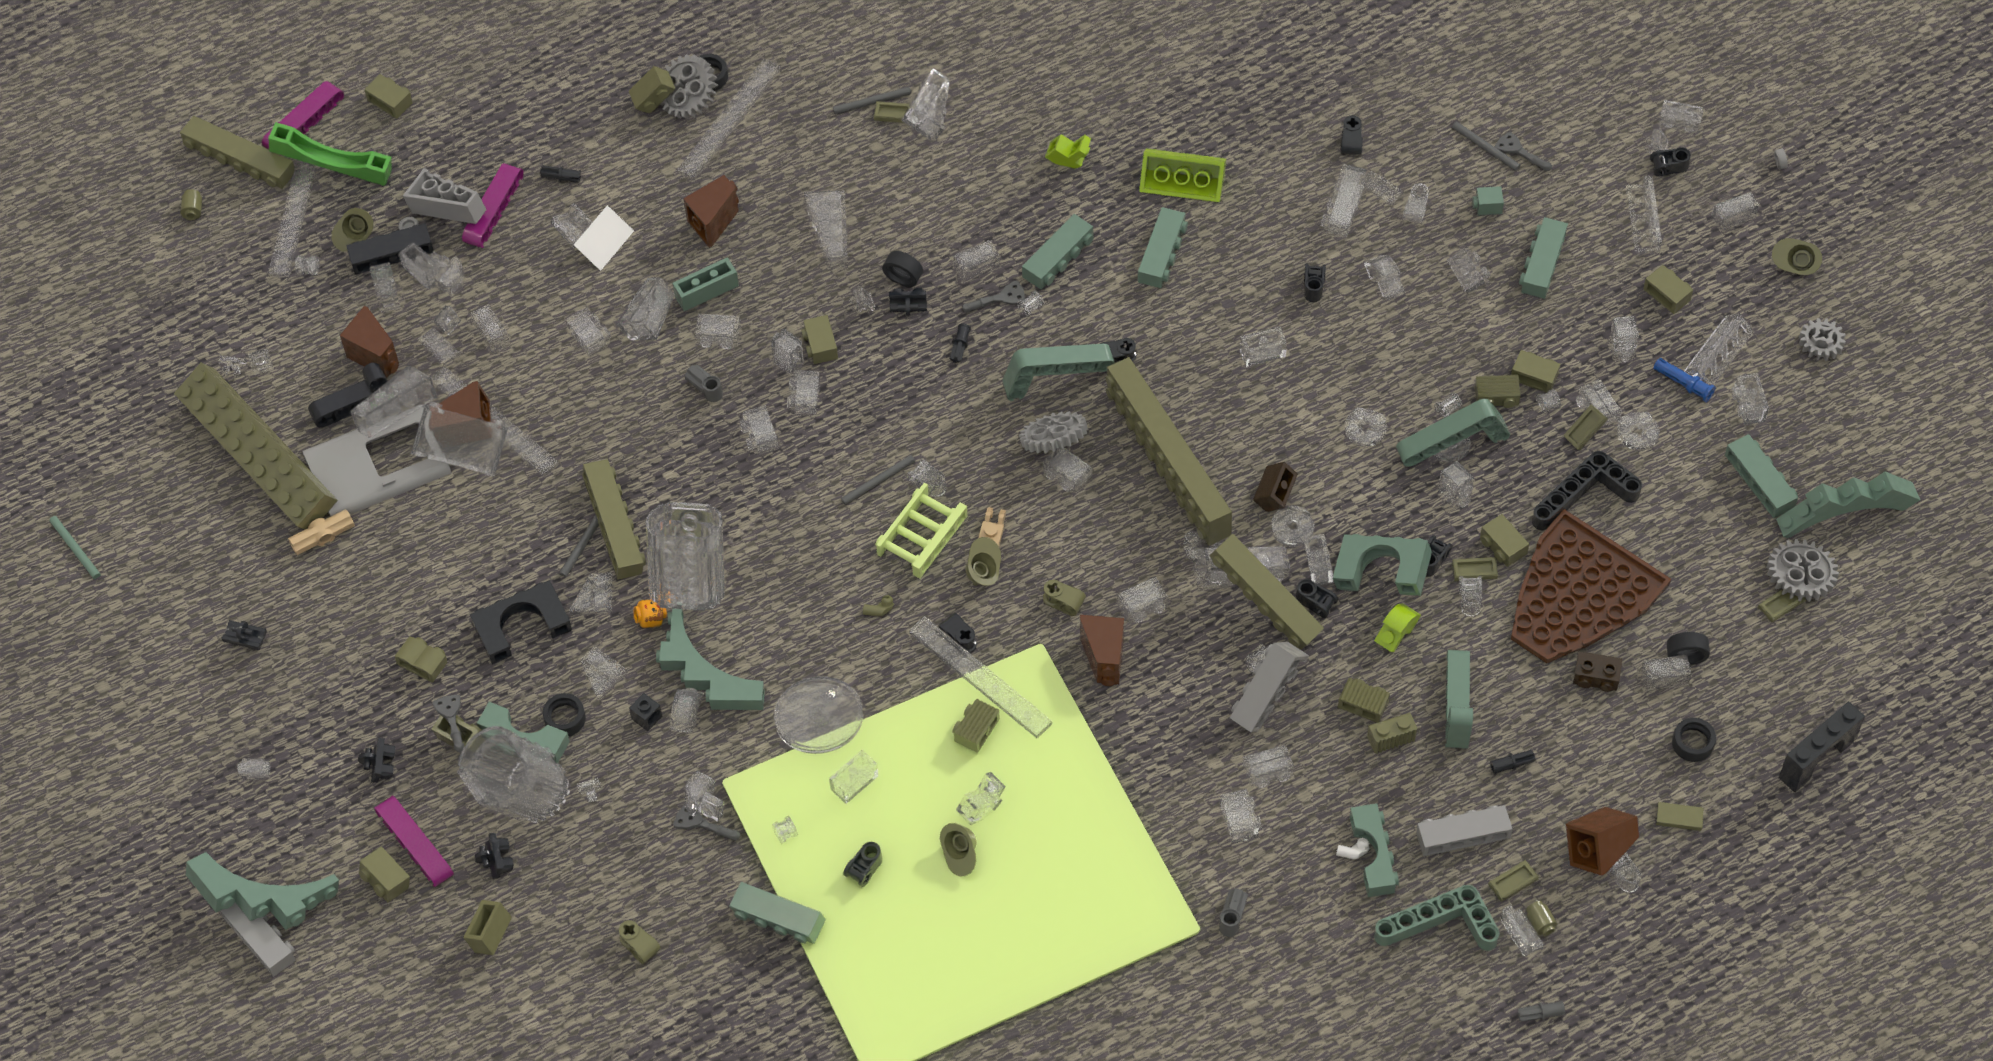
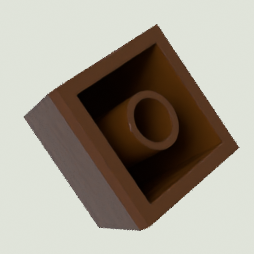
M725 175L683 198L687 222L709 248L715 244L739 211V199L736 195L737 186L732 180L729 181Z
M363 306L340 334L346 357L364 367L370 363H378L385 377L388 378L399 367L393 341L369 308Z
M472 382L431 408L430 418H428L429 428L434 431L437 440H440L443 446L493 437L490 400L479 382Z
M1080 615V640L1097 683H1101L1104 686L1119 685L1124 643V618Z
M1603 807L1566 823L1570 866L1601 876L1605 875L1639 838L1637 816L1608 807Z

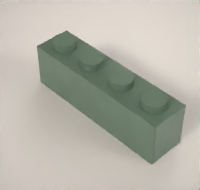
M1161 208L1138 270V283L1162 288L1163 282H1168L1170 276L1169 266H1173L1175 263V250L1180 249L1182 243L1181 233L1185 234L1188 222L1185 221L1184 212Z
M1073 214L1022 266V277L1041 290L1046 285L1049 286L1054 281L1055 275L1058 272H1063L1068 262L1072 258L1076 259L1085 245L1089 246L1094 238L1093 226Z
M1544 217L1542 225H1537L1535 232L1537 240L1532 241L1529 251L1532 253V256H1527L1524 266L1527 271L1526 273L1522 272L1519 285H1522L1521 293L1546 298L1566 236L1568 223Z
M1748 434L1727 445L1725 456L1773 518L1786 513L1796 506L1798 500L1797 492L1787 484L1784 475L1777 471L1770 457L1763 453L1756 440H1753Z
M743 882L740 883L729 905L734 911V916L744 921L747 918L751 919L762 928L772 927L776 933L786 936V934L793 935L795 940L804 944L807 941L815 944L826 921L820 911Z

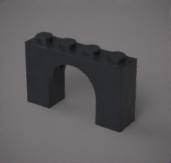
M550 580L540 582L530 589L519 591L509 598L498 600L494 604L485 608H479L470 614L472 624L492 665L512 656L510 646L502 630L507 619L516 613L532 612L540 616L552 639L572 631L570 620Z
M1848 701L1787 753L1778 778L1794 793L1797 792L1811 779L1816 765L1832 747H1835L1842 753L1856 741L1865 715Z

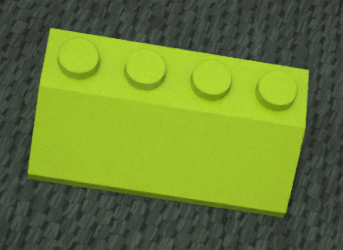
M1146 148L1143 155L1139 192L1220 202L1226 159Z

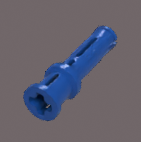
M1659 358L1653 367L1654 370L1683 385L1688 393H1694L1703 398L1704 402H1708L1715 392L1716 386L1708 385L1701 381L1699 376H1691L1662 358Z

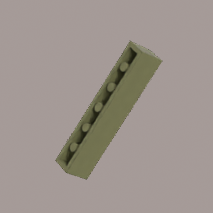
M193 116L180 132L183 144L188 149L194 148L206 157H214L219 163L224 165L227 163L238 172L244 171L256 180H264L271 187L277 186L283 189L296 173L292 160L269 152L264 147L196 116Z
M608 459L583 464L582 477L617 580L642 574L643 566L646 565L644 553L639 551L640 542L638 536L633 534V521L627 516L628 507L626 501L621 499L622 490L620 484H616L614 467H610Z
M1233 533L1209 555L1214 565L1222 569L1227 574L1228 579L1241 588L1244 596L1252 600L1258 606L1260 613L1267 616L1273 622L1274 627L1278 631L1283 632L1288 637V641L1300 650L1303 649L1324 629Z

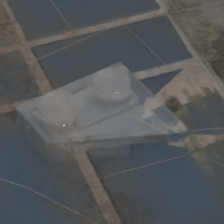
M590 574L570 608V615L612 614L613 574Z
M594 646L580 660L599 702L628 673L625 667L597 646Z

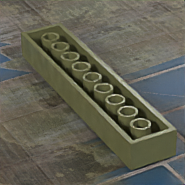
M1130 357L1108 366L1107 376L1105 377L1108 398L1116 403L1118 413L1125 417L1127 427L1136 434L1138 444L1140 446L1143 445L1146 449V455L1150 461L1155 463L1159 476L1165 478L1167 488L1176 495L1178 505L1186 510L1187 518L1191 524L1194 523L1197 527L1199 537L1202 540L1205 539L1209 546L1229 537L1232 534L1231 509Z
M201 362L175 391L176 397L297 527L306 530L312 521L323 518L338 501L214 368Z

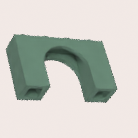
M1344 535L1333 580L1337 589L1358 591L1365 567L1376 558L1389 556L1400 561L1395 580L1399 594L1421 596L1432 551L1428 541L1421 538L1404 539L1401 537L1389 538L1378 535Z

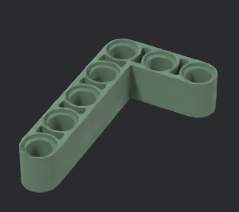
M1108 344L1024 348L1014 352L1002 382L1008 400L1014 401L1015 398L1022 399L1025 397L1034 376L1105 372L1107 367L1115 364Z
M1481 399L1401 440L1396 445L1403 465L1409 467L1481 430L1494 443H1498L1497 441L1502 439L1503 441L1507 440L1510 437V432L1502 415L1488 399Z
M1447 650V723L1445 738L1447 739L1445 747L1468 749L1473 725V708H1470V651Z
M1464 885L1379 920L1375 927L1374 939L1377 944L1388 946L1462 916L1478 946L1483 950L1489 951L1493 950L1497 945L1499 929L1477 889L1471 885ZM1469 897L1472 901H1465L1462 898ZM1448 905L1452 909L1446 910L1442 908V906ZM1422 914H1429L1431 917H1430V918H1424V917H1422L1421 915H1422ZM1473 916H1480L1482 920H1475ZM1408 922L1410 926L1405 927L1400 923ZM1385 930L1388 931L1390 934L1383 935L1380 933V931ZM1490 935L1493 939L1488 940L1485 939L1483 936Z

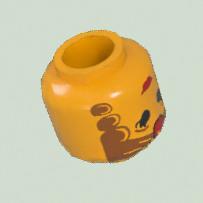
M658 599L639 601L633 610L635 623H639L642 628L661 626L663 619L667 617L666 606H662Z

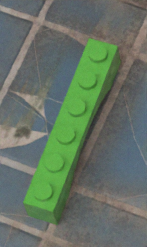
M275 122L268 138L269 152L383 186L386 185L392 171L390 156L373 151L348 152L334 149L312 140L293 127Z

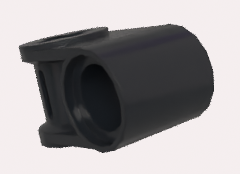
M1351 115L1344 119L1341 154L1361 155L1363 145L1362 122L1359 117Z
M1679 147L1657 150L1650 155V161L1654 164L1653 171L1656 177L1683 173L1689 169L1691 153L1687 148Z
M1305 263L1304 297L1309 302L1314 303L1322 299L1326 265L1309 266L1308 263Z
M1130 338L1100 343L1109 345L1115 363L1126 359L1128 355L1132 362L1136 359V344Z
M1432 535L1428 540L1432 553L1426 577H1431L1437 572L1443 561L1450 554L1453 546L1451 543L1446 544L1436 539L1435 535Z
M1303 579L1297 585L1296 599L1301 605L1323 618L1329 615L1330 608L1339 600L1334 592L1325 589L1310 579ZM1302 591H1307L1310 594H1304Z
M953 613L937 626L940 634H944L947 637L946 640L950 641L960 652L969 654L975 651L977 647L975 631L957 613Z
M867 842L862 845L854 858L846 865L843 875L853 878L859 882V886L864 887L882 863L880 846L875 842ZM869 853L877 854L873 858L866 857Z

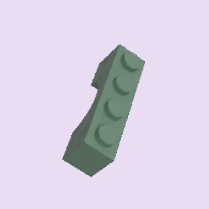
M488 702L477 721V726L482 730L481 734L484 738L489 740L492 738L497 739L506 747H517L526 755L535 754L546 763L552 761L558 764L570 742L567 732L550 725L533 733H524L516 730L511 725L509 709Z
M1377 804L1351 807L1349 817L1354 837L1367 839L1377 855L1373 863L1364 868L1363 878L1367 896L1374 897L1395 893L1396 885H1399L1397 872H1393L1392 865H1394L1392 851L1388 852L1387 845H1389V835L1387 831L1383 830L1382 825L1385 824L1383 811L1379 812Z

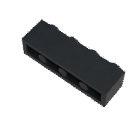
M426 223L346 245L355 275L434 253Z

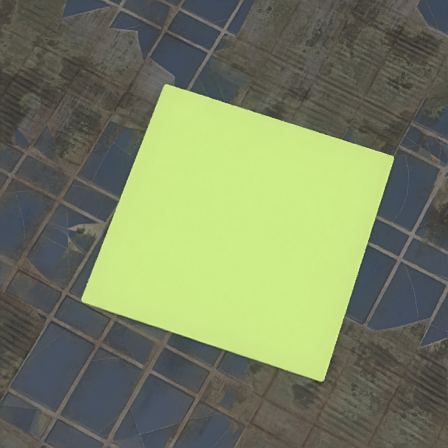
M1042 644L1033 646L723 780L726 793L777 896L820 911L826 919L815 944L807 941L806 944L801 943L858 1061H917L1200 932L1196 919ZM976 699L997 708L1000 716L999 721L978 753L955 742L953 728L957 721L961 722L965 717L964 711L968 704H973ZM949 823H957L969 828L976 837L977 842L974 849L976 864L973 871L967 876L955 875L946 863L940 842V832ZM867 842H875L880 846L882 863L874 872L869 882L864 887L858 885L859 882L853 878L845 877L843 871L848 862L861 849L862 845ZM869 853L866 857L873 858L877 854Z

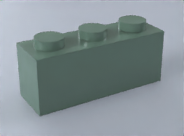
M728 257L672 283L674 296L684 312L739 286L737 271Z

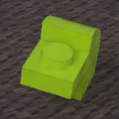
M1060 134L1050 142L1045 158L1057 165L1079 168L1082 166L1084 157L1089 153L1090 147L1088 146L1091 138L1083 135L1073 142Z
M1404 603L1397 604L1384 619V625L1374 641L1390 652H1395L1404 635L1411 633L1421 614Z

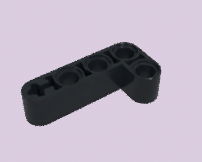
M370 363L363 368V381L315 400L308 406V411L317 427L323 428L381 404L391 397L388 381L378 363Z

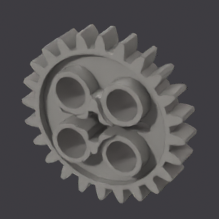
M686 54L684 58L678 56V62L671 60V67L665 66L673 84L676 83L675 90L660 104L664 106L663 110L668 112V114L679 119L682 117L688 119L689 115L695 118L696 111L702 114V107L708 109L707 101L713 102L710 96L716 94L712 89L718 86L713 82L717 79V76L713 75L715 70L710 67L711 64L701 57L695 55L691 57Z
M1061 411L1057 415L1052 413L1051 416L1044 415L1041 419L1036 418V422H1029L1030 426H1024V430L1020 431L1019 437L1022 448H1025V450H1030V452L1036 451L1037 453L1041 451L1047 453L1049 450L1055 452L1058 448L1063 450L1065 446H1072V442L1078 443V439L1084 438L1083 435L1087 434L1088 426L1082 414L1077 415V412L1071 414L1070 411L1063 414Z
M1795 539L1794 544L1787 540L1785 545L1780 543L1778 549L1774 548L1769 556L1766 568L1768 569L1767 575L1771 576L1770 583H1776L1775 589L1782 588V595L1788 592L1790 593V599L1796 595L1799 601L1806 597L1807 601L1810 602L1812 596L1819 600L1820 595L1826 597L1828 592H1832L1838 580V565L1834 564L1835 558H1828L1829 551L1822 552L1823 546L1816 548L1815 542L1807 545V541L1804 539L1803 543L1800 544Z

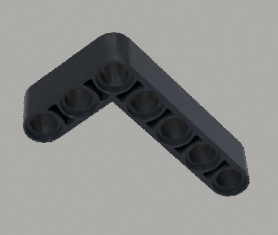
M1595 451L1534 508L1532 524L1538 530H1546L1564 509L1568 510L1598 481L1628 503L1636 502L1639 499L1642 482L1603 451Z

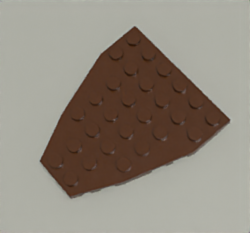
M1564 509L1538 539L1530 566L1519 592L1511 640L1545 663H1549L1594 644L1645 614L1669 586L1671 578Z

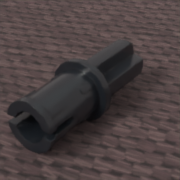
M541 166L540 176L543 178L557 179L559 182L562 180L580 182L581 170L565 169L563 166L560 168Z
M964 323L958 325L956 336L952 340L953 347L950 360L953 363L962 361L964 350L968 347L967 340L971 327Z
M1531 750L1514 755L1509 753L1508 756L1491 760L1490 767L1493 774L1510 769L1514 771L1519 766L1534 762L1535 755Z

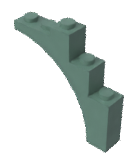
M1883 472L1868 483L1853 477L1837 489L1822 483L1805 494L1807 499L1776 520L1783 536L1790 538L1800 531L1834 516L1873 508H1890L1903 511L1920 501L1913 482L1891 473Z
M673 603L672 612H668V625H671V631H667L666 641H661L660 650L656 651V662L660 663L661 670H681V682H685L686 690H706V702H710L711 710H764L765 689L763 681L747 680L729 675L706 661L692 646L685 632L682 604Z
M207 852L186 862L187 878L216 913L222 909H228L236 903L250 921L262 918L268 912H271L285 930L292 926L300 925L305 920L306 910L313 909L324 900L332 899L338 893L339 879L334 874L306 884L279 886L250 881L233 874L219 865Z

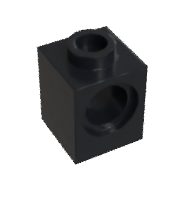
M645 693L629 707L631 719L647 732L663 717L660 704Z

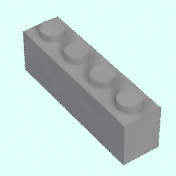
M1493 805L1480 811L1469 810L1464 814L1456 816L1450 814L1437 820H1423L1417 824L1416 834L1423 856L1509 839L1511 838L1513 828L1505 805L1499 807Z
M236 903L228 909L219 911L223 919L273 977L296 961L293 955L295 949L288 941L283 942L280 937L282 935L275 925L269 926L266 915L250 921Z

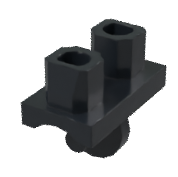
M894 288L893 292H889L890 312H906V316H910V312L927 311V294L923 288H914L912 291Z
M229 620L226 632L221 639L223 642L260 650L267 630L248 625L246 621L236 622Z
M378 737L373 753L371 748H365V753L358 755V762L364 765V770H370V765H372L371 783H378L379 778L391 779L394 766L382 763L383 759L393 760L395 755V746L384 744L385 738Z
M489 833V840L485 842V846L479 847L480 852L475 854L474 859L476 863L482 864L483 868L490 867L492 879H498L501 873L511 872L514 863L512 857L501 858L500 854L508 853V838H497L496 833Z

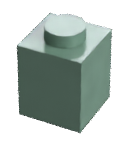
M1501 186L1477 188L1476 196L1472 197L1473 209L1477 208V214H1502L1504 200Z

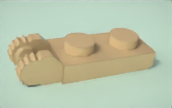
M987 508L979 538L988 537L1000 546L1006 510L1001 509L998 515V523H992L990 521L993 517V508Z

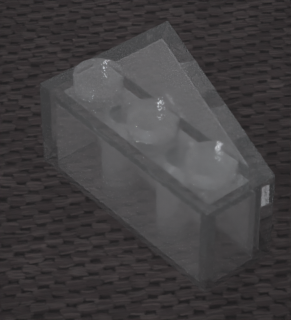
M933 68L922 81L901 121L935 142L945 129L943 124L946 115L945 104L948 99L950 79Z
M1343 163L1338 181L1334 185L1333 196L1328 201V212L1322 217L1321 226H1324L1323 234L1347 240L1364 195L1367 169Z
M661 277L647 278L616 324L629 340H657L675 294Z

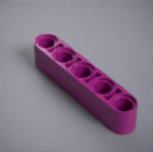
M325 81L279 123L293 127L305 135L311 126H315L323 118L322 116L325 113L328 114L337 106L336 103L343 100L344 92L329 81ZM272 129L263 137L261 142L262 147L268 150V138Z
M505 163L500 166L481 199L486 211L476 224L468 223L462 234V241L464 243L484 248L483 244L487 242L493 232V226H496L501 218L502 210L505 211L511 200L509 199L510 196L514 195L519 186V180L523 179V169Z
M393 795L374 807L378 817H382L385 826L391 833L394 832L396 840L404 849L408 850L407 854L416 865H420V870L429 881L432 880L434 887H437L454 875L445 859Z

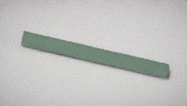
M57 516L51 517L50 523L92 578L95 580L100 577V572Z

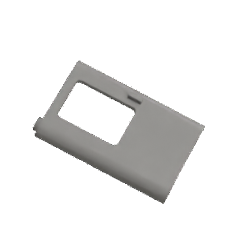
M418 404L302 451L309 470L338 500L329 510L330 516L345 509L349 514H353L452 474L434 431L429 428L428 418H430V414L426 406L422 407L421 404ZM420 424L434 455L431 458L380 477L366 445L412 425Z

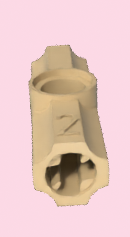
M345 509L327 519H315L306 530L288 538L294 552L299 555L317 545L322 547L329 541L331 543L335 536L355 525L349 512Z

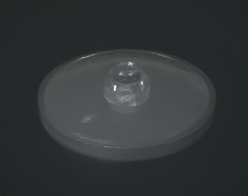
M817 676L800 680L782 693L775 706L774 720L779 736L790 747L805 753L820 754L837 750L845 746L856 736L862 725L863 709L859 695L849 684L833 677Z

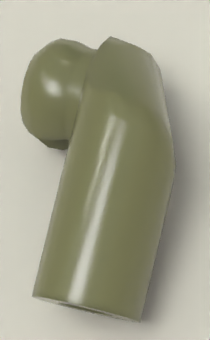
M885 595L878 605L864 604L863 615L878 617L885 615L894 606L893 598Z

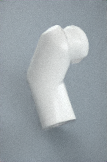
M1360 838L1357 844L1352 847L1338 845L1336 856L1356 860L1368 852L1369 841L1365 838Z

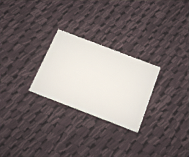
M607 205L576 241L574 246L601 271L634 230Z

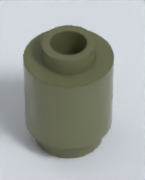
M189 189L182 195L180 213L187 220H195L201 216L202 197L199 191Z
M1536 901L1526 908L1527 917L1537 935L1543 934V936H1548L1556 930L1557 922L1548 906L1543 904L1542 901Z

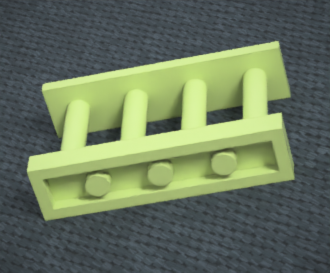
M926 483L920 489L917 488L914 491L912 499L887 532L876 541L878 556L881 557L887 549L912 563L913 575L918 578L923 576L968 516L967 506L959 503L956 508L951 509L929 497L928 484ZM924 503L946 515L947 520L944 524H938L916 512V510ZM911 518L933 530L935 535L932 539L926 540L904 526ZM900 534L923 547V551L920 555L915 556L892 542Z

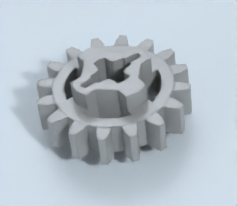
M1817 318L1816 323L1809 320L1808 325H1803L1799 335V345L1803 346V352H1810L1808 357L1815 355L1818 361L1820 357L1828 361L1829 356L1835 359L1837 354L1842 353L1846 342L1844 340L1846 335L1841 333L1842 327H1835V321L1830 324L1827 318L1824 322Z

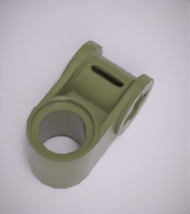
M1058 580L1047 581L1044 584V603L1067 615H1077L1086 598L1084 592L1078 588L1063 584Z
M628 920L619 926L621 944L641 964H645L661 949L659 943L636 922Z

